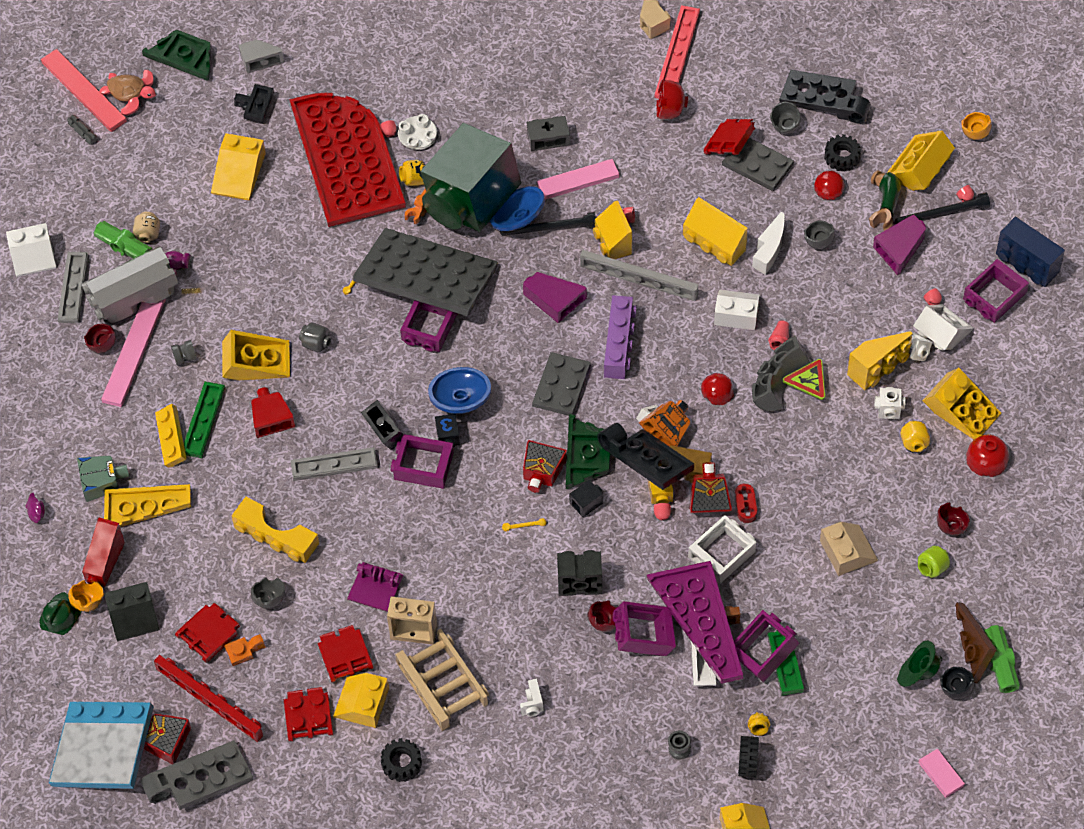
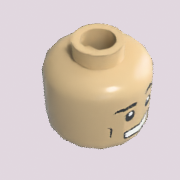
M142 212L134 219V236L142 243H149L157 239L160 228L159 218L152 212Z

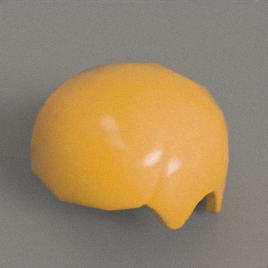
M981 112L970 113L961 122L963 133L968 138L974 140L985 138L990 133L992 127L990 116Z
M82 580L70 588L68 592L69 602L80 611H93L101 603L104 597V589L98 582L87 584L85 580Z

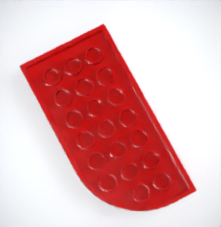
M315 93L289 99L328 227L406 208L380 124L370 109H366L358 100L352 97L334 96L333 93Z

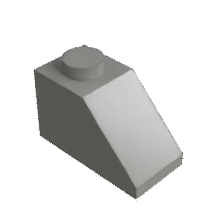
M253 40L238 45L240 57L247 73L284 62L282 49L260 40Z

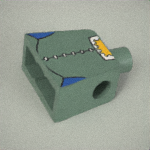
M112 456L77 458L82 490L86 502L104 496L107 489H119L117 479L129 477L127 464L115 467Z

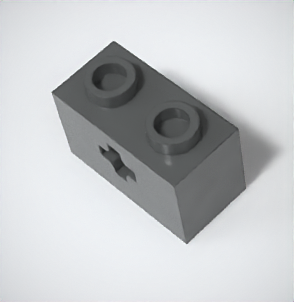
M555 116L526 122L531 151L570 146V133L566 116Z

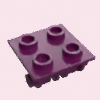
M366 562L359 563L357 566L358 574L347 600L388 612L390 598L395 596L403 574Z

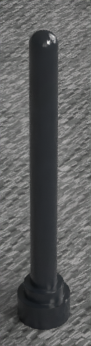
M987 192L980 193L972 200L898 217L895 219V224L912 215H915L919 220H924L973 207L981 208V210L990 208V199Z
M587 212V215H583L580 218L529 224L514 231H500V234L507 236L582 225L590 229L595 228L596 216L595 212Z

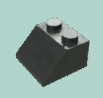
M147 582L104 593L117 642L160 630Z

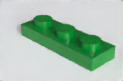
M777 631L770 632L767 635L771 654L785 640ZM793 650L775 670L781 696L804 692L795 650Z

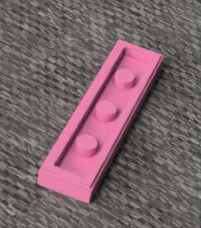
M613 159L539 180L537 185L544 193L546 200L619 178V172Z

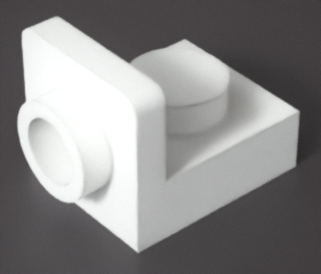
M913 333L910 359L926 361L933 342L917 333Z
M537 679L528 681L529 689L525 690L528 702L520 704L522 716L533 717L544 711Z

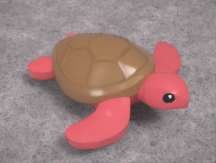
M144 70L143 78L141 79L135 75L125 74L117 76L115 73H110L107 86H103L100 89V93L102 95L111 94L120 101H128V104L121 109V114L128 116L139 109L138 98H152L156 96L154 89L151 87L154 81L153 74L149 70Z

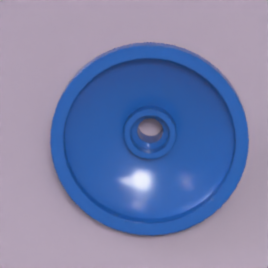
M532 186L517 189L492 217L490 223L495 229L500 231H514L529 225L537 218L544 207V193L541 189Z
M470 367L451 368L439 373L430 382L428 388L429 399L436 408L444 412L453 414L471 412L481 407L489 399L491 383L489 378L477 369Z

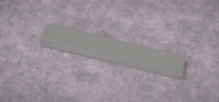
M582 250L580 254V266L692 301L697 299L699 284Z

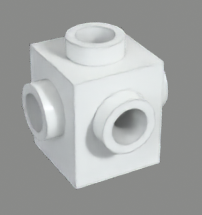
M893 387L880 388L879 396H875L874 403L875 409H878V418L900 419L901 410H905V397H901V389Z

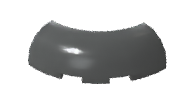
M795 335L774 350L775 355L769 361H764L757 372V381L752 385V399L755 405L762 410L776 411L782 409V396L787 387V384L783 383V378L810 364L802 345Z

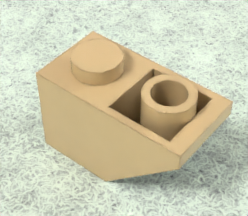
M644 0L640 13V28L652 39L670 29L671 17L667 11L660 7L658 0Z

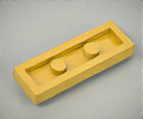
M170 404L155 412L164 465L168 468L187 460L177 406Z

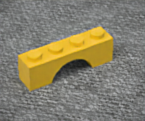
M246 496L231 515L236 530L241 533L247 532L260 543L264 541L270 544V547L277 552L283 551L296 562L300 560L306 563L320 544L318 534L302 525L285 531L271 528L265 522L264 505Z

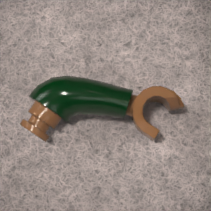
M877 170L871 177V183L879 187L880 192H882L880 210L871 215L869 222L873 228L880 223H884L883 230L885 231L894 226L892 217L899 199L901 185L895 174L891 172L885 174Z

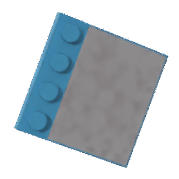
M70 702L49 784L53 787L134 789L154 706L150 702Z

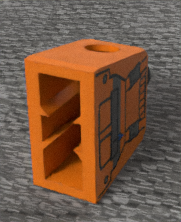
M679 400L676 404L673 401H668L648 414L639 424L644 430L669 447L670 445L678 446L690 424V420L684 414L688 410V405L682 400Z

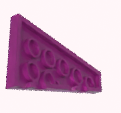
M711 561L647 574V580L721 684L743 679V672Z

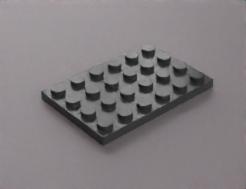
M384 228L354 273L353 281L468 316L495 273L498 262L393 229Z

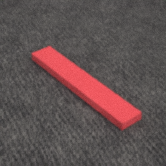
M681 5L656 88L655 98L659 99L660 93H658V88L661 80H671L678 84L680 82L700 14L699 8Z
M57 49L41 59L42 64L110 132L127 122L126 118Z

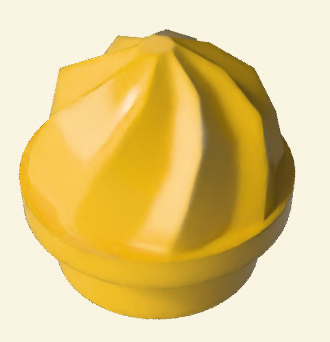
M759 712L752 714L748 720V728L751 733L761 736L768 732L770 727L768 717Z

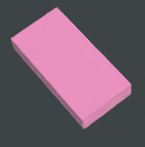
M938 749L919 760L920 766L945 798L964 787L965 783Z

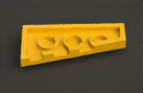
M190 484L107 489L104 495V519L118 522L120 527L191 507Z

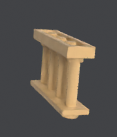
M442 629L437 630L439 640L437 643L412 657L410 655L407 656L403 650L396 653L395 657L397 665L435 722L444 731L450 727V715L478 699L484 707L487 706L489 693L483 684L479 685L453 647L454 642L449 634L445 635ZM442 649H445L450 656L448 660L425 673H418L415 669L416 664ZM456 665L462 674L461 676L435 691L433 689L429 690L426 685L428 684L427 681ZM465 683H468L473 690L471 694L448 707H441L438 703L440 697Z

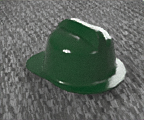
M61 592L55 595L43 608L39 620L40 628L51 633L65 635L72 629L82 611L70 604L68 594Z
M927 640L920 643L901 666L897 677V682L900 686L908 687L915 684L918 680L930 679L936 675L943 658L936 652L933 642Z

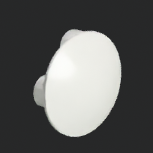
M420 114L399 123L398 137L400 142L407 148L422 150L430 147L435 142L437 128L428 119L427 115Z

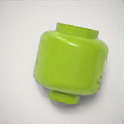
M939 546L929 547L918 556L917 560L919 571L924 576L931 578L938 577L950 566V558L947 551Z

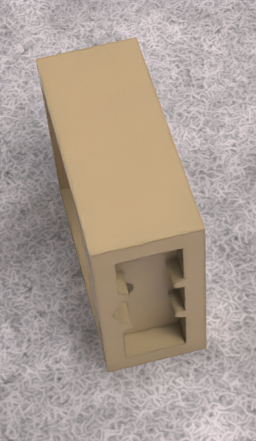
M391 597L387 613L390 640L433 645L437 630L435 602Z

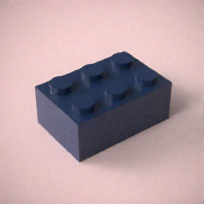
M1016 216L1000 231L996 255H998L1000 260L1010 263L1019 273L1026 274L1035 284H1040L1043 287H1046L1060 272L1065 249Z

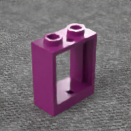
M996 259L965 288L963 300H965L968 306L977 309L985 319H990L995 323L1027 293L1029 282ZM992 278H995L1013 292L997 309L977 294Z
M414 300L400 329L401 340L410 346L418 345L430 352H440L458 313ZM420 309L445 316L436 336L411 329Z
M403 434L401 442L398 441L396 446L397 458L396 460L393 459L390 471L393 472L394 480L444 489L454 454L453 443ZM407 448L441 453L436 473L402 467Z
M623 601L614 610L613 621L616 626L615 640L618 643V651L667 656L676 647L672 614L667 607ZM628 618L654 621L656 641L631 638Z
M764 610L734 640L739 662L763 683L800 644L795 638L797 634L788 625L784 628L780 625L782 621L774 613L769 615ZM770 625L785 640L760 666L745 651Z

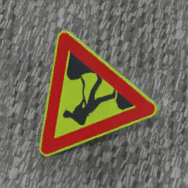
M817 359L785 376L783 383L823 400L825 398L822 360Z

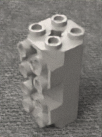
M158 246L81 284L84 292L88 295L86 298L91 308H96L94 312L99 321L103 319L108 320L110 323L121 321L137 311L139 302L157 303L174 293V286L178 284V281L161 247Z

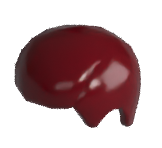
M103 323L95 324L84 336L85 345L95 353L107 352L115 344L116 335L113 328Z
M947 502L939 507L937 525L943 533L958 536L967 531L970 519L961 506L955 508L951 506L950 502Z
M610 600L596 601L589 607L587 613L588 620L596 630L610 632L616 628L613 621V612L617 607L612 606Z

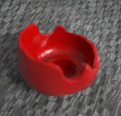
M824 171L817 176L814 183L815 192L818 197L824 200H834L840 197L845 187L842 176L834 171Z
M713 373L707 376L701 383L702 395L712 405H725L734 396L732 381L725 374Z

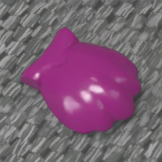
M178 251L165 253L171 268L176 270L181 268L188 269L191 258L189 253L182 254Z
M32 492L25 506L30 520L38 523L44 517L45 507L44 503L38 501L34 492Z

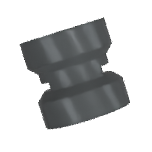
M191 340L185 341L182 345H171L176 365L183 364L186 360H197Z
M674 731L668 737L669 754L675 759H685L691 752V740L686 732Z

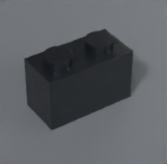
M376 400L361 412L387 448L392 450L397 446L398 441L401 442L403 434H405L386 406L379 400Z

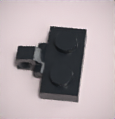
M255 84L251 94L243 95L236 93L234 106L245 110L243 114L244 119L263 123L274 94V88Z

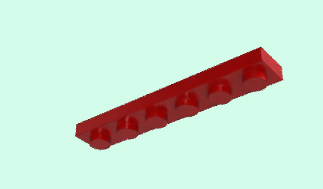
M160 654L154 660L157 671L253 740L258 742L263 737L262 725L256 719H249L239 707L229 705L226 698L221 694L215 695L207 684L202 681L200 683L197 682L189 671L185 669L182 671L172 659L168 657L165 659Z

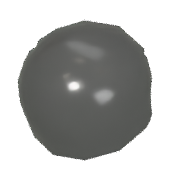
M785 101L778 103L772 108L770 120L776 131L781 134H789L800 127L802 118L795 104Z
M814 221L804 229V238L807 244L814 249L828 247L832 244L835 237L833 225L826 221Z
M264 577L252 586L250 591L251 599L261 608H275L284 598L285 584L279 578L271 581Z

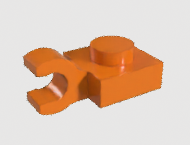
M424 189L421 195L419 194L414 201L415 207L405 211V220H408L410 216H415L414 224H418L421 216L425 215L427 211L422 203V197L426 193V189Z
M261 634L252 637L248 642L243 637L224 645L232 666L254 659L252 656L253 652L266 648Z

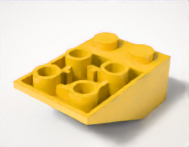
M909 331L863 342L850 353L847 375L863 390L870 386H876L883 375L891 374L898 363L907 361L910 356L909 352L913 333Z
M959 367L946 373L922 400L934 414L972 439L983 435L1001 414L997 407Z

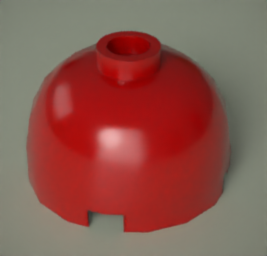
M661 80L658 88V93H660L659 100L656 102V116L658 119L676 118L682 113L683 108H687L688 96H685L684 89L677 82Z
M991 434L981 435L975 438L968 447L966 453L967 465L977 475L995 477L1007 468L1009 461L1008 447L998 436Z

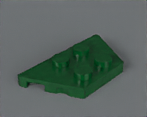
M175 30L167 37L156 41L157 45L150 49L146 47L142 50L144 57L204 80H209L211 43L206 40Z
M569 414L566 489L609 473L610 453L601 447L597 439V434L604 429L597 428L588 421L584 423L576 419V416L573 414Z

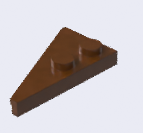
M957 602L955 605L957 620L962 621L964 630L960 632V637L965 651V662L971 665L974 683H978L997 649L966 605Z

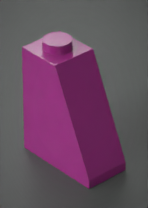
M912 215L876 235L873 248L890 268L899 275L923 242L926 226L922 220Z
M536 272L532 277L529 276L524 281L523 295L559 323L587 299V288L577 283Z

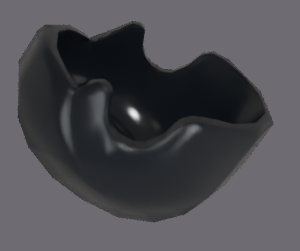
M951 667L940 677L941 689L951 699L960 700L966 698L972 693L974 688L973 675L963 667Z

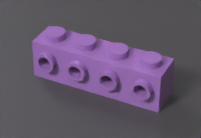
M612 295L604 361V378L625 379L626 370H630L631 358L627 356L628 352L632 353L633 340H629L630 335H634L635 323L631 321L632 318H636L637 305H633V297Z

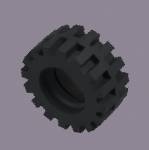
M842 134V137L836 135L835 139L833 137L830 138V141H827L825 146L824 159L826 164H830L832 169L835 167L836 171H840V169L843 172L847 169L849 171L852 170L853 166L856 167L860 160V144H857L856 139L852 140V136L846 137L844 134ZM843 149L847 150L851 154L849 156L842 157L834 152Z
M741 736L739 777H757L759 737Z
M398 738V742L394 739L390 745L387 743L385 749H382L381 766L384 774L388 775L389 779H396V782H400V780L406 782L408 778L413 779L414 775L419 773L422 759L420 750L414 742L410 743L408 739L404 742L402 738ZM404 753L409 755L411 761L404 767H396L392 764V758L397 754Z

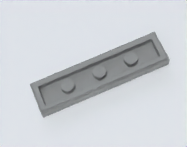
M88 252L67 253L58 323H79L84 291L81 284L85 282Z
M375 447L290 460L293 481L378 468Z

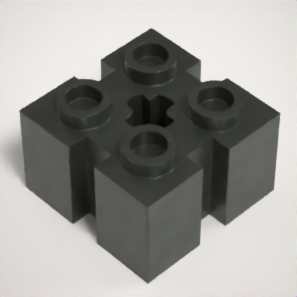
M587 550L583 552V555H575V552L572 551L557 553L559 596H573L578 593H585V595L602 594L601 551Z

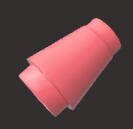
M779 321L769 337V345L773 350L789 339V323L786 321Z

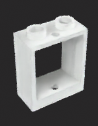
M724 515L689 547L688 558L695 564L711 561L716 581L720 585L756 552V540L750 533H745L735 520H730ZM723 532L744 548L725 567L704 551Z

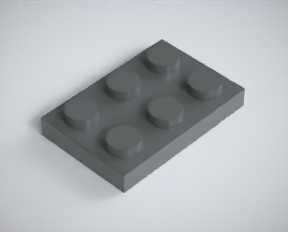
M751 138L747 140L738 155L728 153L722 161V166L771 191H774L794 164V160Z
M550 352L532 402V407L568 416L569 414H574L591 362Z

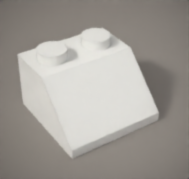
M46 223L6 232L16 277L56 268Z
M719 290L714 325L755 330L760 295Z
M943 304L926 306L913 325L918 329L919 335L931 339L934 342L933 345L942 351L953 349L974 329Z

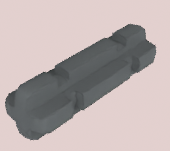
M76 115L68 117V124L83 139H86L85 141L88 144L92 145L98 140L97 135L90 131Z

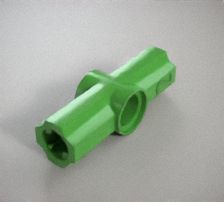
M100 221L93 232L96 238L109 244L113 251L120 252L122 256L126 254L131 258H135L152 250L151 247L137 240L129 230H120L106 221Z
M990 626L984 632L997 649L990 661L992 663L990 668L995 672L1000 692H1014L1020 686L1014 668L1015 657L1013 650L1008 646L1003 626Z

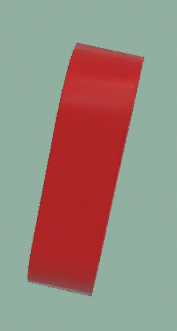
M740 484L735 489L737 516L741 522L751 523L757 517L755 492L751 485ZM742 491H746L748 494L747 500H744ZM746 506H748L750 516H746L744 513Z

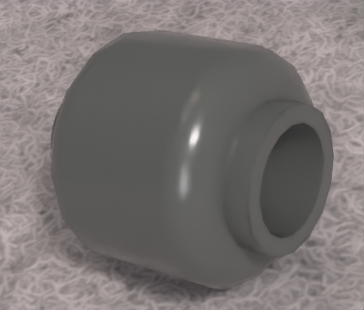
M314 322L304 325L299 335L302 346L315 352H321L324 348H328L332 339L329 336V329Z

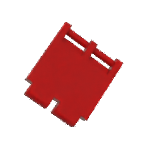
M726 119L724 123H720L704 147V154L714 152L719 155L725 153L738 155L755 130V122H751L753 119Z
M213 603L210 607L205 605L175 633V636L178 639L182 638L189 645V649L199 653L203 657L202 660L207 663L225 647L224 645L228 644L238 635L236 630L240 626L230 615L226 616V612L221 607Z
M353 625L338 629L340 636L337 637L334 631L319 636L321 642L317 643L331 683L335 682L337 678L349 674L353 676L355 672L367 668L369 670L374 669L360 629L355 630Z
M323 687L307 689L308 695L303 696V690L287 692L288 698L283 699L288 741L307 736L308 738H313L314 735L327 733L328 735H333L328 692L323 693ZM325 727L328 728V729H324V730L312 731V729L325 728ZM305 730L308 731V732H304V733L292 734V732L305 731Z

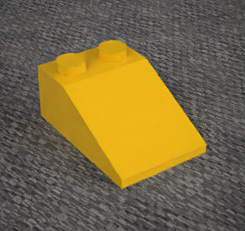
M225 133L219 150L211 194L250 200L266 155L264 140Z
M230 330L222 341V378L256 380L290 377L289 340Z

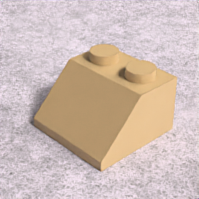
M839 522L821 529L820 542L838 576L878 561L860 525Z

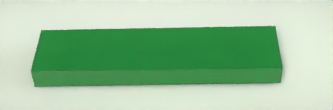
M204 381L184 441L186 456L203 457L225 385Z

